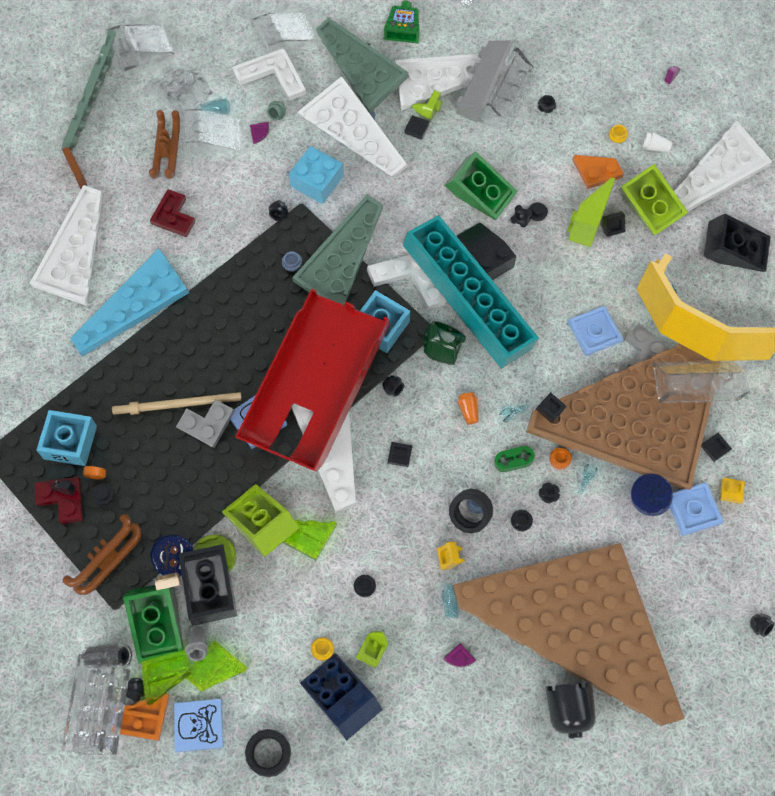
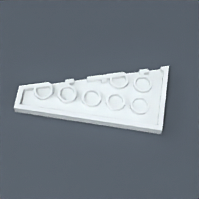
M479 54L395 60V63L406 70L409 75L398 87L401 111L412 107L413 104L429 101L434 90L441 92V96L464 88L467 79H472L474 75L470 73L474 63L479 64L480 62ZM507 58L501 69L500 74L508 72L509 65Z
M342 76L297 112L300 116L392 178L408 167L407 163Z
M736 120L732 127L726 131L719 142L712 147L674 192L686 210L690 211L769 167L772 161Z
M83 185L30 281L32 287L87 306L103 194L100 190Z
M293 404L291 409L303 435L313 415V411ZM349 412L327 459L318 470L335 513L356 505Z

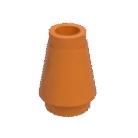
M474 392L459 395L457 403L466 424L478 423V397H475Z

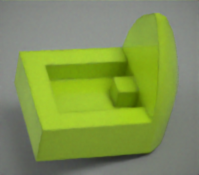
M434 90L427 104H413L412 108L420 116L432 120L435 113L440 112L443 101H440L441 92Z
M373 631L367 634L355 658L376 669L388 646V640L384 632Z

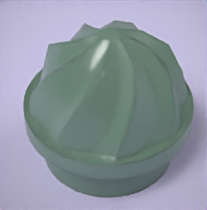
M273 101L269 104L267 114L272 120H281L285 117L286 108L284 103Z

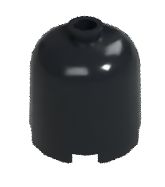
M585 682L586 687L582 688V683L555 685L554 691L552 686L545 687L552 727L559 733L568 734L569 739L583 737L582 732L589 731L594 727L596 715L592 682Z

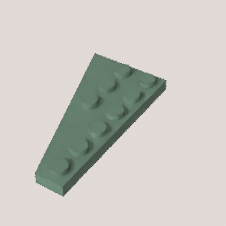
M328 17L316 28L318 36L369 113L377 108L409 77L406 70Z
M109 29L105 45H102L97 59L98 62L95 63L82 99L77 106L75 118L72 119L63 140L61 150L66 147L76 146L79 139L76 136L77 132H82L86 123L83 119L85 115L89 116L92 110L90 103L92 100L96 101L99 88L105 80V74L110 69L115 53L112 47L117 33L112 29Z

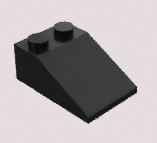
M724 213L708 222L704 257L719 264L766 272L771 236Z
M481 222L457 235L458 239L492 280L514 268L517 256L503 239Z
M221 544L179 553L188 619L192 626L236 617L237 610L224 545Z

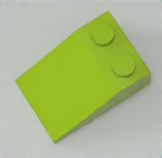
M655 164L618 189L629 206L654 236L688 213Z
M611 177L580 203L578 211H573L567 232L570 233L568 240L588 247L592 246L615 178Z
M256 484L222 511L226 518L264 557L274 551L276 547L299 529L289 511Z

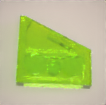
M294 520L299 529L282 543L317 561L337 527V522Z
M214 640L208 647L209 651L203 660L196 661L184 677L197 689L204 692L217 684L228 681L236 675L247 672L248 668Z
M185 650L141 662L145 702L147 705H152L191 675L190 659Z

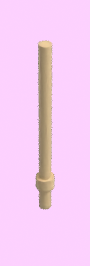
M241 392L147 403H139L137 401L129 402V405L112 406L113 415L125 413L136 415L143 411L213 404L215 399L221 403L242 401Z

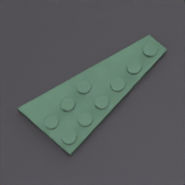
M367 194L292 277L293 282L309 293L312 288L316 290L318 295L345 305L382 212L383 204Z

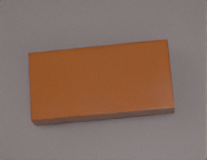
M69 147L62 149L80 189H82L83 185L88 186Z

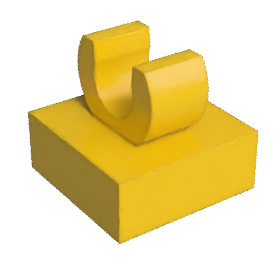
M723 477L721 480L720 500L742 504L744 502L745 481Z
M448 542L437 548L441 570H449L465 562L464 558H459L458 552L463 549L457 546L456 542Z

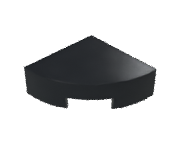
M56 480L52 490L73 496L76 488L71 481L61 480L60 482Z

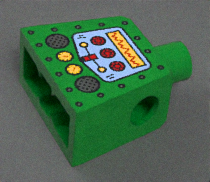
M407 0L402 1L401 6H392L384 26V40L419 44L418 9L413 8L412 3Z

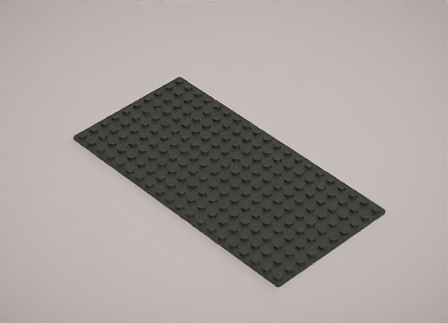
M304 204L296 206L288 213L287 217L277 221L188 291L187 295L174 302L0 439V479L80 572L91 562L87 554L90 552L96 555L97 552L93 548L98 546L101 549L103 547L100 544L102 539L108 543L123 526V523L120 521L121 515H128L132 523H137L140 526L142 535L138 544L95 589L113 610L119 609L124 604L123 597L128 590L144 587L165 569V546L167 544H170L168 547V566L172 559L179 557L180 543H182L183 552H185L225 517L222 513L224 509L255 484L260 487L289 462V460L257 446L251 449L247 442L235 437L238 430L231 421H229L215 448L176 427L186 408L205 418L212 404L143 411L136 415H130V413L113 415L112 406L129 405V402L137 401L139 403L241 392L242 401L223 403L232 409H236L257 394L296 313L303 307L309 295V292L293 282L292 277L300 268L296 271H287L282 265V258L287 252H296L301 256L303 266L333 233ZM363 260L346 302L353 304L355 309L360 311L376 290L410 310V322L388 353L378 349L351 408L423 347L424 333L430 325L389 284L374 287L367 272L368 265ZM290 409L285 419L287 426L280 430L276 440L269 448L286 457H290L294 453L303 436L292 409ZM49 410L92 417L97 428L86 466L106 469L104 479L84 477L83 471L86 466L45 460L36 451ZM79 477L81 479L83 521L60 524L58 504L37 506L35 504V483ZM102 483L110 485L114 490V498L107 505L96 504L91 496L94 487ZM131 530L127 537L114 549L116 552L132 537L133 532ZM171 547H177L178 552L176 554H172L170 552ZM162 550H164L162 556L164 563H162L159 558L160 552ZM99 567L87 578L88 582L101 571Z

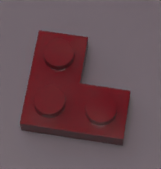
M167 189L150 219L151 225L187 238L195 224V218L180 213L186 201V196Z
M79 477L58 480L60 482L61 480L71 481L76 488L73 496L52 490L56 480L35 483V504L37 506L58 504L60 524L83 521L81 479Z

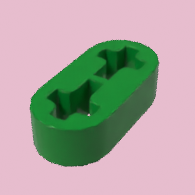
M528 446L501 451L495 457L494 466L500 472L526 468L533 463L535 453ZM522 452H524L525 455H529L527 461H525L524 458H516L521 457ZM502 457H504L505 460L512 459V461H509L507 463V466H504L503 463H499Z

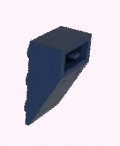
M336 653L300 682L301 686L346 741L383 710L375 696Z

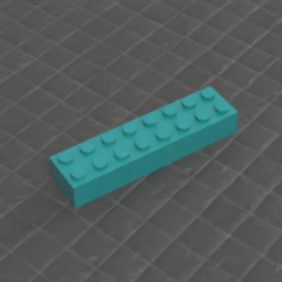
M440 215L407 232L403 242L404 248L501 369L534 348L539 337Z

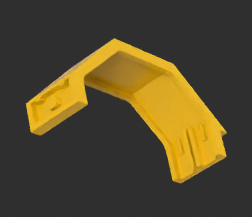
M665 253L661 260L657 258L655 262L650 261L637 287V291L661 334L711 361L769 360L775 352V327H730L678 298L664 274L672 256Z

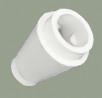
M653 131L650 133L646 132L641 143V147H644L645 150L667 153L672 145V141Z

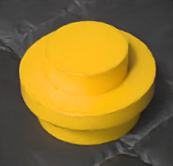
M617 124L609 130L608 135L611 141L623 143L628 137V131L625 126Z
M320 637L312 643L311 652L315 659L325 661L333 655L334 646L328 638Z

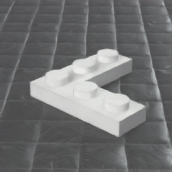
M284 48L232 67L240 86L275 73L289 101L306 95V89Z
M411 255L367 267L368 275L374 287L411 277L426 310L443 306L446 303V299Z

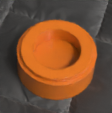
M563 447L555 448L549 457L551 465L559 470L567 468L572 460L569 450Z
M86 466L84 467L83 475L91 479H104L106 469Z

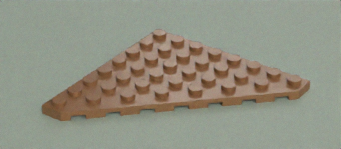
M678 344L674 348L665 350L621 372L603 378L599 382L581 388L577 392L559 398L567 407L552 424L536 409L533 410L526 432L677 488L690 490L721 361H711L682 344Z
M621 543L453 584V592L460 610L472 614L479 621L508 635V638L520 645L532 649L537 655L549 662L556 663L580 680L592 682V685L597 690L623 702V705L639 714L647 716L657 725L663 726L685 719Z

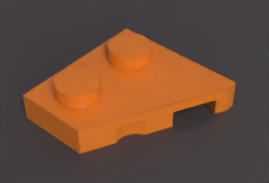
M584 155L573 156L572 160L587 189L602 185L611 177L617 180L624 176L616 158Z
M162 694L150 700L146 699L133 705L117 708L112 733L160 741L170 695Z

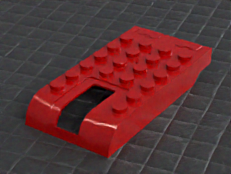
M311 288L303 307L296 313L235 437L317 472L327 459L390 325L389 318L384 317L383 321L356 310L355 306L348 302H345V305L322 297L317 294L315 289ZM296 404L313 411V415L296 450L290 457H286L269 448L276 440L292 405Z

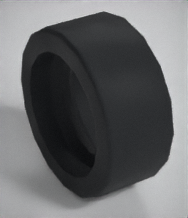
M470 488L461 491L452 500L449 506V516L457 529L472 534L480 532L490 522L493 516V505L485 493ZM463 500H473L482 508L483 517L479 522H470L461 515L459 505Z
M260 730L252 735L247 742L245 749L246 762L250 769L259 776H277L290 763V744L285 736L277 730ZM264 739H274L282 748L281 760L274 767H262L255 760V747Z

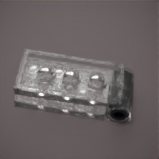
M129 645L87 646L82 654H78L61 751L75 752L81 755H117L130 670L125 668L132 661V650Z

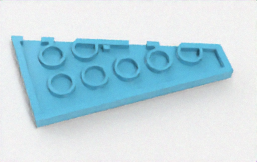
M158 248L71 337V340L83 357L189 293L188 289Z

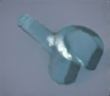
M525 404L517 408L505 406L499 415H506L503 422L508 423L515 414L527 410L528 405Z
M589 464L585 466L582 473L584 478L577 493L583 494L589 480L595 477L598 471L597 467L593 473H590L587 470Z

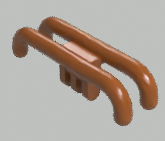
M158 110L156 112L158 125L153 166L149 170V175L152 179L158 178L161 158H169L168 169L165 170L164 174L167 179H172L176 169L180 115L177 110L172 111L173 128L170 139L169 133L165 129L164 112Z
M121 515L120 521L123 523V526L108 543L102 539L100 544L103 547L101 549L98 546L93 548L97 552L96 555L90 552L87 554L91 562L75 578H71L68 575L63 577L62 581L65 585L73 587V590L79 595L90 594L140 541L142 532L140 526L137 523H132L128 515ZM131 530L133 532L132 537L116 552L114 549L127 537ZM99 567L101 571L86 586H82L81 584Z

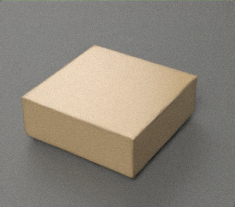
M175 572L157 576L155 580L156 590L180 585L179 573Z

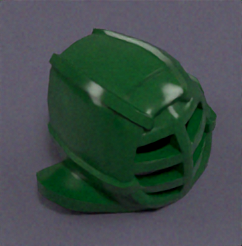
M432 321L424 333L423 351L428 358L434 361L454 365L462 343L466 340V336L463 332L439 321Z

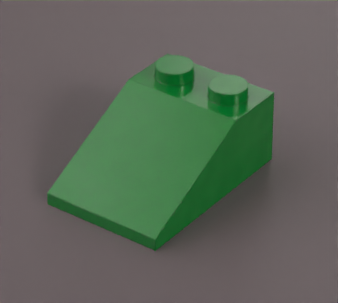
M476 151L464 159L444 185L457 198L494 220H497L518 192Z
M152 585L128 590L123 599L138 664L184 654L174 587L156 590V586Z

